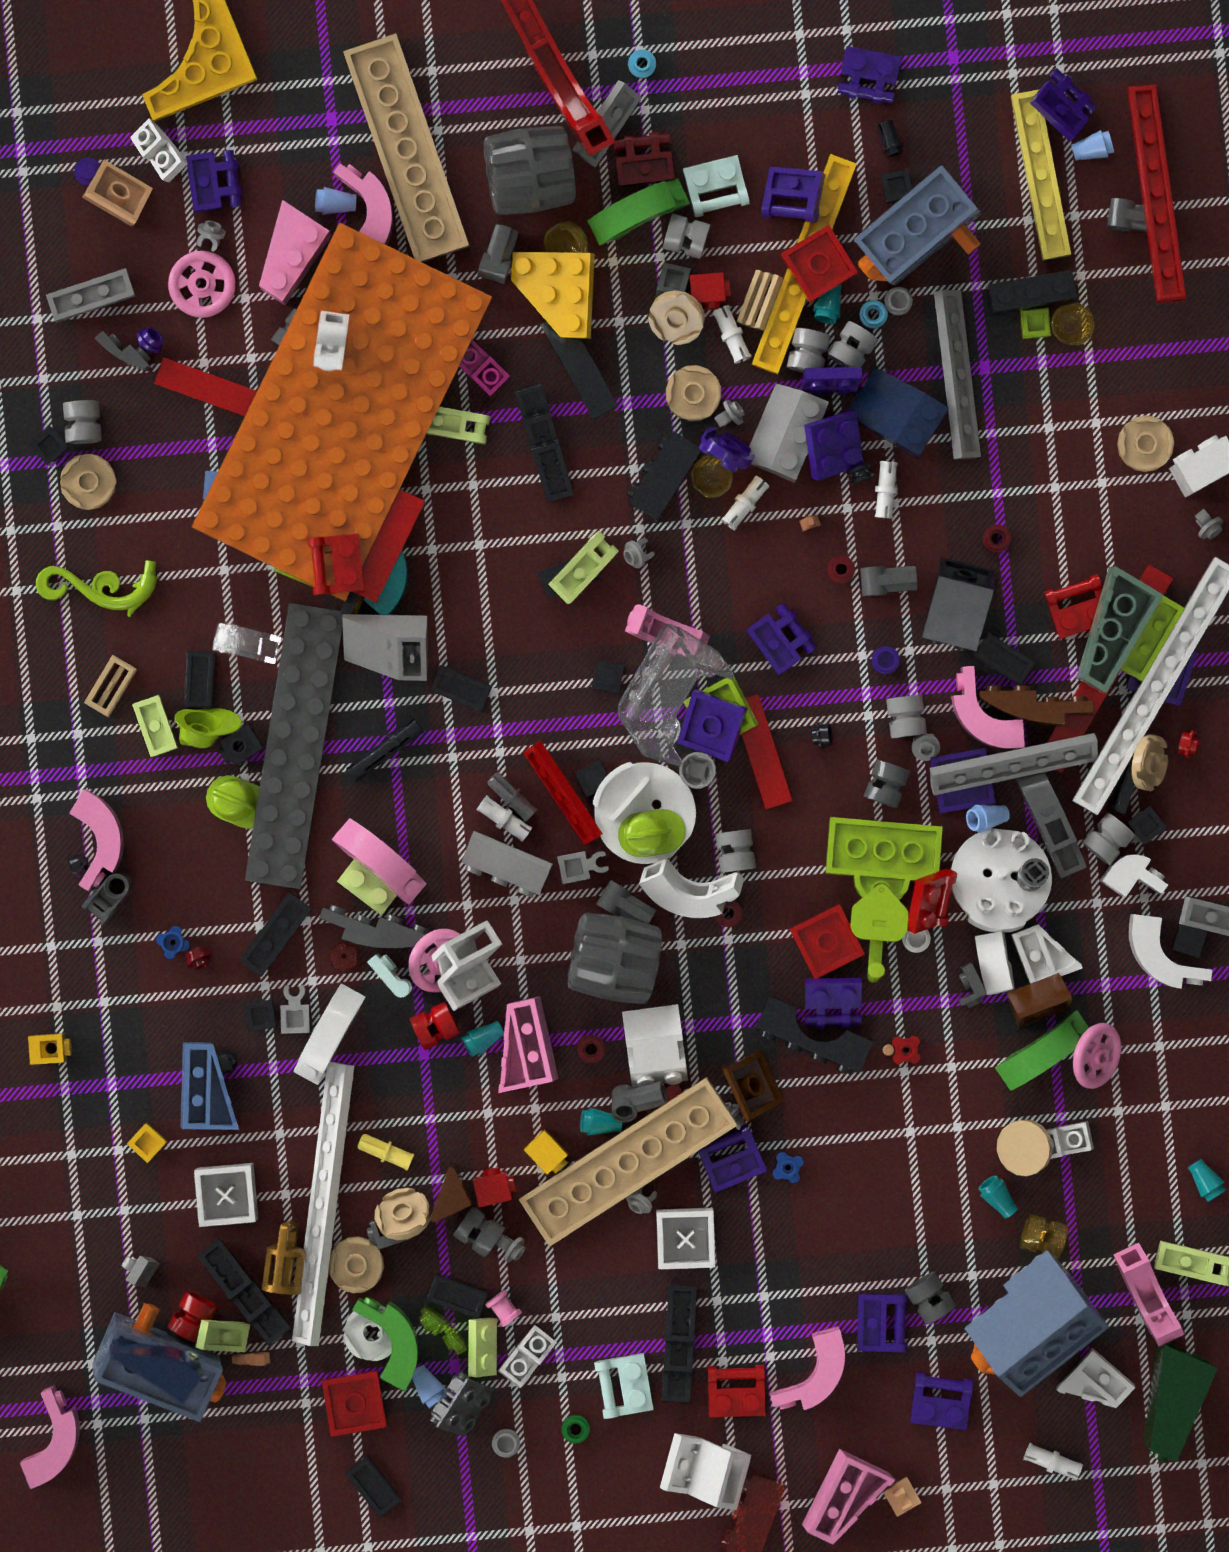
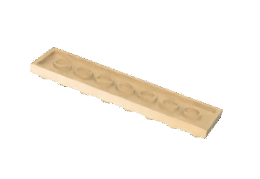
M397 34L343 51L414 259L423 263L469 247Z
M706 1077L519 1198V1201L550 1247L730 1131L738 1123L708 1077Z

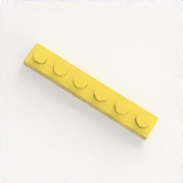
M1034 90L1011 95L1042 261L1070 256L1071 251L1045 117L1030 104L1039 91Z

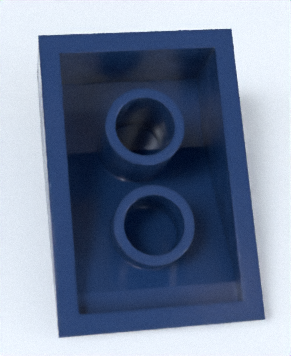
M874 367L849 410L857 412V419L860 425L917 459L947 412L948 407L926 393Z
M112 1340L109 1345L111 1358L182 1404L185 1403L203 1376L201 1364L198 1362L199 1357L188 1349L181 1351L177 1347Z

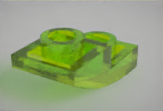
M427 1305L422 1307V1316L419 1319L426 1332L431 1330L435 1336L445 1331L446 1335L442 1336L448 1349L450 1351L455 1350L457 1355L468 1350L466 1341L448 1319Z

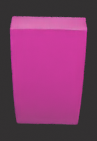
M473 339L471 340L459 367L491 396L510 376Z

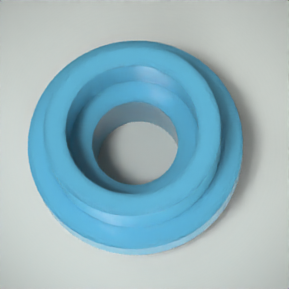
M637 50L629 57L628 68L635 77H649L656 68L655 57L647 50ZM645 59L648 64L646 67L640 68L637 66V61Z
M871 300L861 307L859 316L861 322L866 327L875 329L881 327L886 322L888 312L883 303ZM876 310L879 317L872 320L869 318L868 312Z

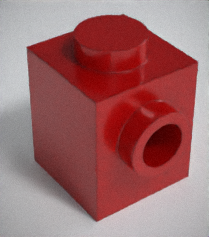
M723 272L689 276L690 295L697 299L703 306V310L719 309L720 304H725V297L730 296L729 279L724 280Z
M499 1167L483 1170V1176L473 1178L479 1208L510 1201L513 1198L512 1193L517 1192L513 1176H508L506 1170L500 1171Z

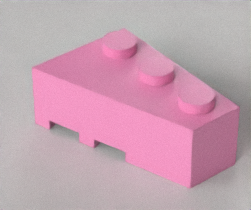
M284 200L281 203L259 286L262 291L283 305H286L331 238V233Z
M538 996L507 1004L504 1051L501 1061V1081L498 1093L553 1082L559 1079L541 997Z
M839 1449L802 1526L808 1533L834 1544L856 1522L857 1517L877 1500L876 1497L887 1486H891L894 1483L895 1479L889 1472Z

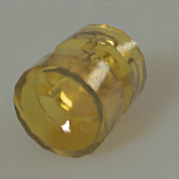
M1030 1213L1022 1231L1019 1248L1034 1253L1041 1250L1042 1254L1048 1250L1058 1260L1067 1239L1069 1226L1056 1221L1047 1223L1046 1218ZM1045 1233L1049 1234L1047 1242L1043 1241Z

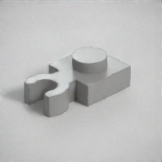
M585 851L558 856L562 883L566 884L590 879L589 870H594L598 873L608 871V866L600 868L596 865V859L606 856L605 852H596L589 859H586Z
M285 985L283 992L289 1005H280L281 1034L310 1033L309 1004H301V999L306 993L305 986L300 985L299 994L292 996L289 992V985Z

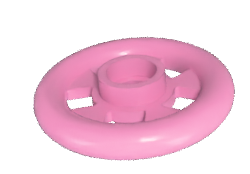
M194 251L184 255L175 263L169 275L168 289L174 304L181 311L193 317H210L223 311L231 302L235 292V276L227 261L218 254L209 251ZM205 262L216 266L213 274L202 270ZM190 265L195 269V272L190 275L189 279H186L182 273ZM199 279L206 280L207 284L204 288L196 286ZM216 279L224 280L223 292L214 291ZM188 286L189 291L193 295L187 300L180 291V289ZM211 296V305L200 306L199 298Z
M437 929L429 932L416 943L409 958V973L415 985L420 989L432 993L441 992L438 982L435 981V975H441L438 960L433 962L432 955L443 943L459 936L460 933L451 929ZM434 943L436 947L426 954L425 950ZM426 963L429 971L422 975L420 966Z
M1107 1023L1095 1024L1084 1032L1077 1043L1073 1056V1071L1077 1081L1085 1088L1094 1089L1104 1085L1112 1077L1118 1066L1121 1056V1040L1113 1026ZM1103 1034L1107 1036L1105 1043L1101 1042ZM1085 1064H1088L1089 1070L1087 1072H1085ZM1101 1069V1072L1096 1076V1070Z

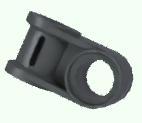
M125 873L110 875L87 898L81 908L84 910L88 909L100 919L99 923L103 926L133 889L132 879ZM115 878H120L125 884V889L121 894L116 893L112 888V882Z

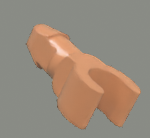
M810 515L799 521L803 532L821 526L818 515Z
M270 1352L232 1355V1364L265 1366L270 1364Z

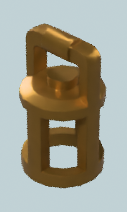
M288 1221L281 1224L278 1244L267 1247L262 1290L278 1294H301L306 1251L296 1247L298 1223ZM274 1257H276L274 1278L271 1281ZM297 1259L294 1284H292L294 1261Z

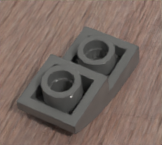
M102 331L95 337L109 353L127 365L146 372L152 369L147 363L151 358L140 346L135 350L131 345H128L121 351L120 349L124 345L113 333L107 336Z

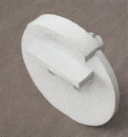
M628 762L617 767L604 778L593 800L595 823L603 833L600 836L613 853L630 862L650 864L670 858L678 851L680 847L667 854L634 857L626 853L620 845L618 829L622 821L634 813L658 810L652 807L654 800L661 802L659 809L671 810L677 813L683 820L686 832L682 845L691 836L696 818L695 802L689 787L681 780L677 773L655 763L632 764Z
M990 828L984 832L977 833L965 841L959 848L951 866V870L958 874L956 883L952 885V891L960 907L968 914V922L977 928L989 932L1002 931L1007 933L1024 928L1026 921L1033 918L1042 909L1051 890L1052 873L1047 856L1041 847L1028 837L1025 832ZM1037 858L1044 861L1049 868V876L1046 882L1036 891L1022 889L1017 881L1011 878V874L1017 873L1027 860ZM985 869L990 870L992 876L985 877L983 871Z

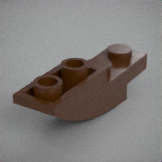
M986 686V691H980V700L1005 715L1018 720L1023 719V721L1033 724L1065 727V716L1093 715V701H1088V697L1085 696L1071 697V701H1059V697H1042V702H1037L1036 690L1031 691V686H1014V691H1003L1002 686Z

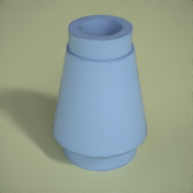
M1100 130L1071 145L1076 161L1108 157V154L1114 153L1109 131L1101 132Z
M327 187L316 190V212H322V215L356 210V194Z
M974 805L972 809L967 811L966 821L972 831L981 833L1003 822H1007L1010 814L1005 805Z
M424 1365L415 1369L412 1380L422 1404H426L430 1409L437 1405L438 1401L441 1402V1396L448 1397L444 1392L446 1388Z

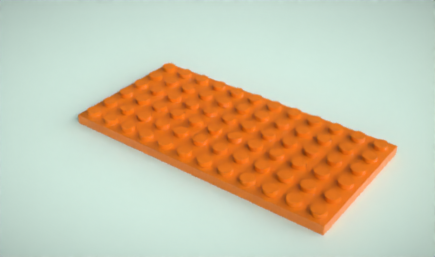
M339 222L195 518L192 528L312 586H315L312 550L311 547H308V538L359 533L361 562L363 566L492 296ZM321 311L349 315L342 370L326 371L320 367L313 366ZM323 546L326 584L333 585L335 584L331 546ZM350 592L330 595L346 601Z

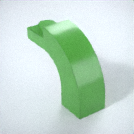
M679 179L669 182L662 181L614 203L587 221L600 246L620 239L633 229L652 219L682 209L689 205L690 202Z
M1076 1010L1043 1036L1008 1056L995 1069L1010 1091L1037 1077L1072 1053L1079 1039L1089 1027Z
M359 1297L352 1311L382 1327L391 1341V1357L380 1378L405 1391L414 1375L418 1362L419 1346L415 1329L407 1315L389 1301L383 1311L380 1309L381 1304L374 1299L366 1297L363 1300Z

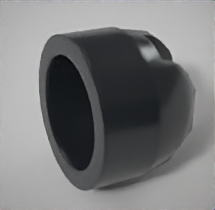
M81 854L67 858L75 879L84 876L90 867L88 858Z
M221 1051L216 1053L222 1074L229 1073L237 1067L238 1061L234 1052Z

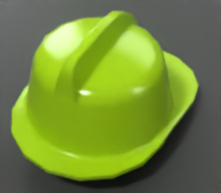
M222 708L183 709L175 714V722L180 727V744L197 748H208L214 744L219 735L234 733L241 727V718L236 713Z
M234 776L219 777L212 782L207 790V806L216 817L239 827L252 829L260 787Z
M658 809L638 812L629 815L622 821L618 829V840L625 852L634 857L662 855L673 852L682 845L686 828L681 817L671 810Z

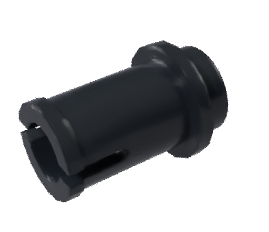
M892 119L876 125L884 146L882 152L886 153L888 158L903 153L902 147L904 146L903 142L899 141Z

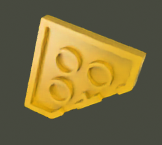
M512 252L511 281L561 338L591 339L595 254Z

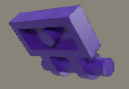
M846 46L841 76L851 77L850 84L839 82L837 93L848 95V98L851 99L860 97L873 100L872 103L881 104V102L892 104L894 93L883 90L885 84L896 85L901 57ZM860 79L876 82L875 89L859 86Z
M1056 68L1050 74L1056 85L1050 80L1045 82L1030 104L1070 141L1077 136L1089 120V117L1082 112V109L1091 114L1097 106L1090 100L1091 96L1087 92H1081L1072 83L1073 79L1068 74L1064 75ZM1065 92L1074 100L1073 102L1064 94Z
M234 150L223 151L224 162L217 163L214 152L186 156L193 210L195 213L223 209L221 201L223 197H229L231 208L242 206L240 196L243 195L242 186L238 183L237 171L239 170V164L235 160ZM226 172L227 187L219 188L217 173Z
M862 367L805 368L802 375L801 391L812 393L814 396H821V393L846 395L847 392H857L862 380Z
M785 603L776 608L781 619L775 622L768 613L746 629L748 635L778 676L801 660V657L796 652L798 647L802 645L807 654L817 648L811 640L812 635L808 630L805 632L796 618L798 616L794 610L790 611ZM786 625L796 637L791 643L780 630Z
M861 978L805 979V1009H816V1015H805V1026H816V1029H825V1026L850 1028L851 1025H862L861 1014H850V1008H862ZM825 1009H841V1014L825 1015Z

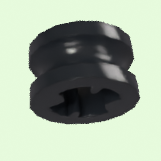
M870 463L846 472L847 476L849 475L852 478L850 481L851 485L874 477V473L869 471Z

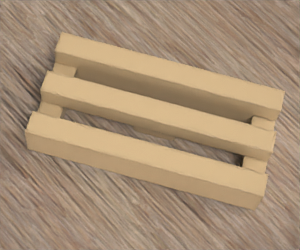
M756 269L737 322L741 325L764 331L783 278L779 275H772L768 272L764 273ZM772 281L771 284H770L769 290H768V292H767V295H766V297H765V293H766V290H767V288H768L769 282ZM762 307L757 322H755L759 309Z
M112 655L84 703L103 715L110 717L138 669ZM115 663L120 665L98 703H94V698ZM127 669L128 673L106 709L103 708L104 703L122 673Z

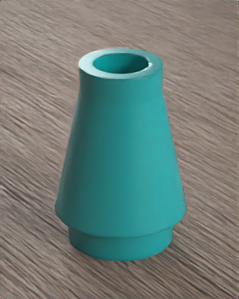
M842 284L819 297L813 309L815 313L814 318L817 321L826 324L836 323L837 318L840 317Z
M495 1021L491 1024L466 1031L467 1035L461 1037L471 1057L477 1054L480 1056L498 1039L504 1036V1031L499 1022Z
M589 1108V1110H582L580 1130L587 1133L588 1136L621 1132L623 1122L615 1120L611 1113Z
M1203 1159L1188 1167L1201 1198L1204 1197L1207 1202L1226 1191L1223 1185L1225 1182L1205 1164Z
M995 1175L985 1180L979 1186L980 1196L1004 1218L1012 1216L1018 1208L1014 1204L1003 1179H999Z

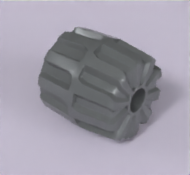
M563 127L521 128L485 138L484 158L486 162V176L489 179V193L496 214L535 213L568 205L575 201L574 166L568 136Z
M584 913L579 919L578 928L574 936V948L570 954L571 963L567 974L568 988L605 1000L645 1004L651 996L657 976L662 947L661 929L625 917Z

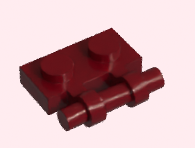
M651 132L649 136L641 137L626 135L624 139L614 140V151L626 150V157L616 158L619 187L675 180L671 151L660 152L659 147L660 145L670 144L669 133L658 134V132ZM651 147V154L635 155V148Z

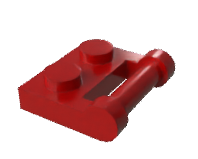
M359 533L308 538V547H311L315 579L313 595L364 591ZM323 546H331L335 584L333 585L326 584Z
M1098 574L1089 576V580L1055 591L1053 589L1044 591L1058 639L1091 629L1103 589ZM1093 590L1094 599L1059 610L1058 601Z
M943 869L916 880L908 917V931L916 934L934 926L944 927L947 925L949 919L947 910L952 885L956 883L957 872Z
M755 1365V1368L716 1369V1366H708L709 1417L765 1416L764 1365ZM756 1379V1386L717 1387V1380Z

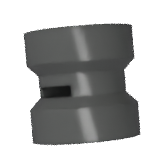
M1029 859L1018 870L1016 876L1017 883L1026 891H1036L1048 879L1049 868L1040 859Z

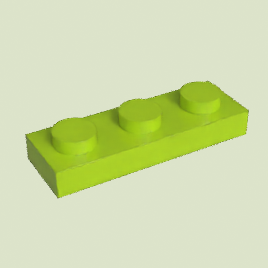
M1163 596L1120 670L1143 682L1185 608Z

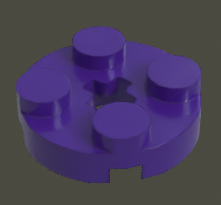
M708 427L705 430L699 446L702 452L710 456L714 455L722 461L721 464L724 468L732 472H736L737 468L747 469L750 467L755 455H749L751 448L745 442L727 431L724 436L717 434L716 432L719 428Z

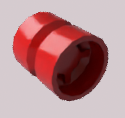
M446 1001L431 1007L429 1014L423 1011L409 1018L424 1050L438 1045L441 1038L448 1040L461 1034ZM435 1023L437 1029L430 1030L429 1026Z
M186 1291L179 1303L181 1311L174 1313L167 1327L181 1337L197 1343L201 1320H212L218 1306L194 1292Z

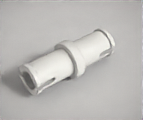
M729 305L724 306L723 309L715 310L713 315L721 329V339L727 343L734 363L738 364L741 362L740 360L746 361L751 358V354H749L742 338L743 331L741 327L737 326Z
M880 461L878 486H875V492H878L875 517L893 519L894 494H897L898 489L895 488L897 462Z
M754 477L741 495L738 494L736 496V502L726 515L722 517L721 521L724 524L727 523V526L735 531L737 529V526L749 511L753 512L756 508L754 506L766 489L770 487L766 482L763 483L760 477Z
M487 795L476 809L497 823L496 827L499 829L504 828L521 842L524 841L532 829L531 826L514 816L511 809L508 808L506 810Z
M1029 1443L1023 1459L1047 1468V1472L1053 1473L1055 1471L1076 1481L1083 1466L1082 1463L1060 1456L1058 1451L1050 1452L1032 1443Z

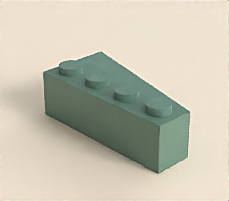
M1116 566L1109 567L1076 679L1100 693H1107L1161 601L1163 594Z

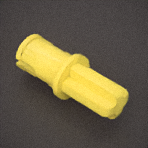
M367 1134L362 1135L358 1144L359 1150L380 1158L382 1163L385 1160L404 1168L406 1171L414 1156L413 1153L411 1154L391 1145V1141L386 1143Z

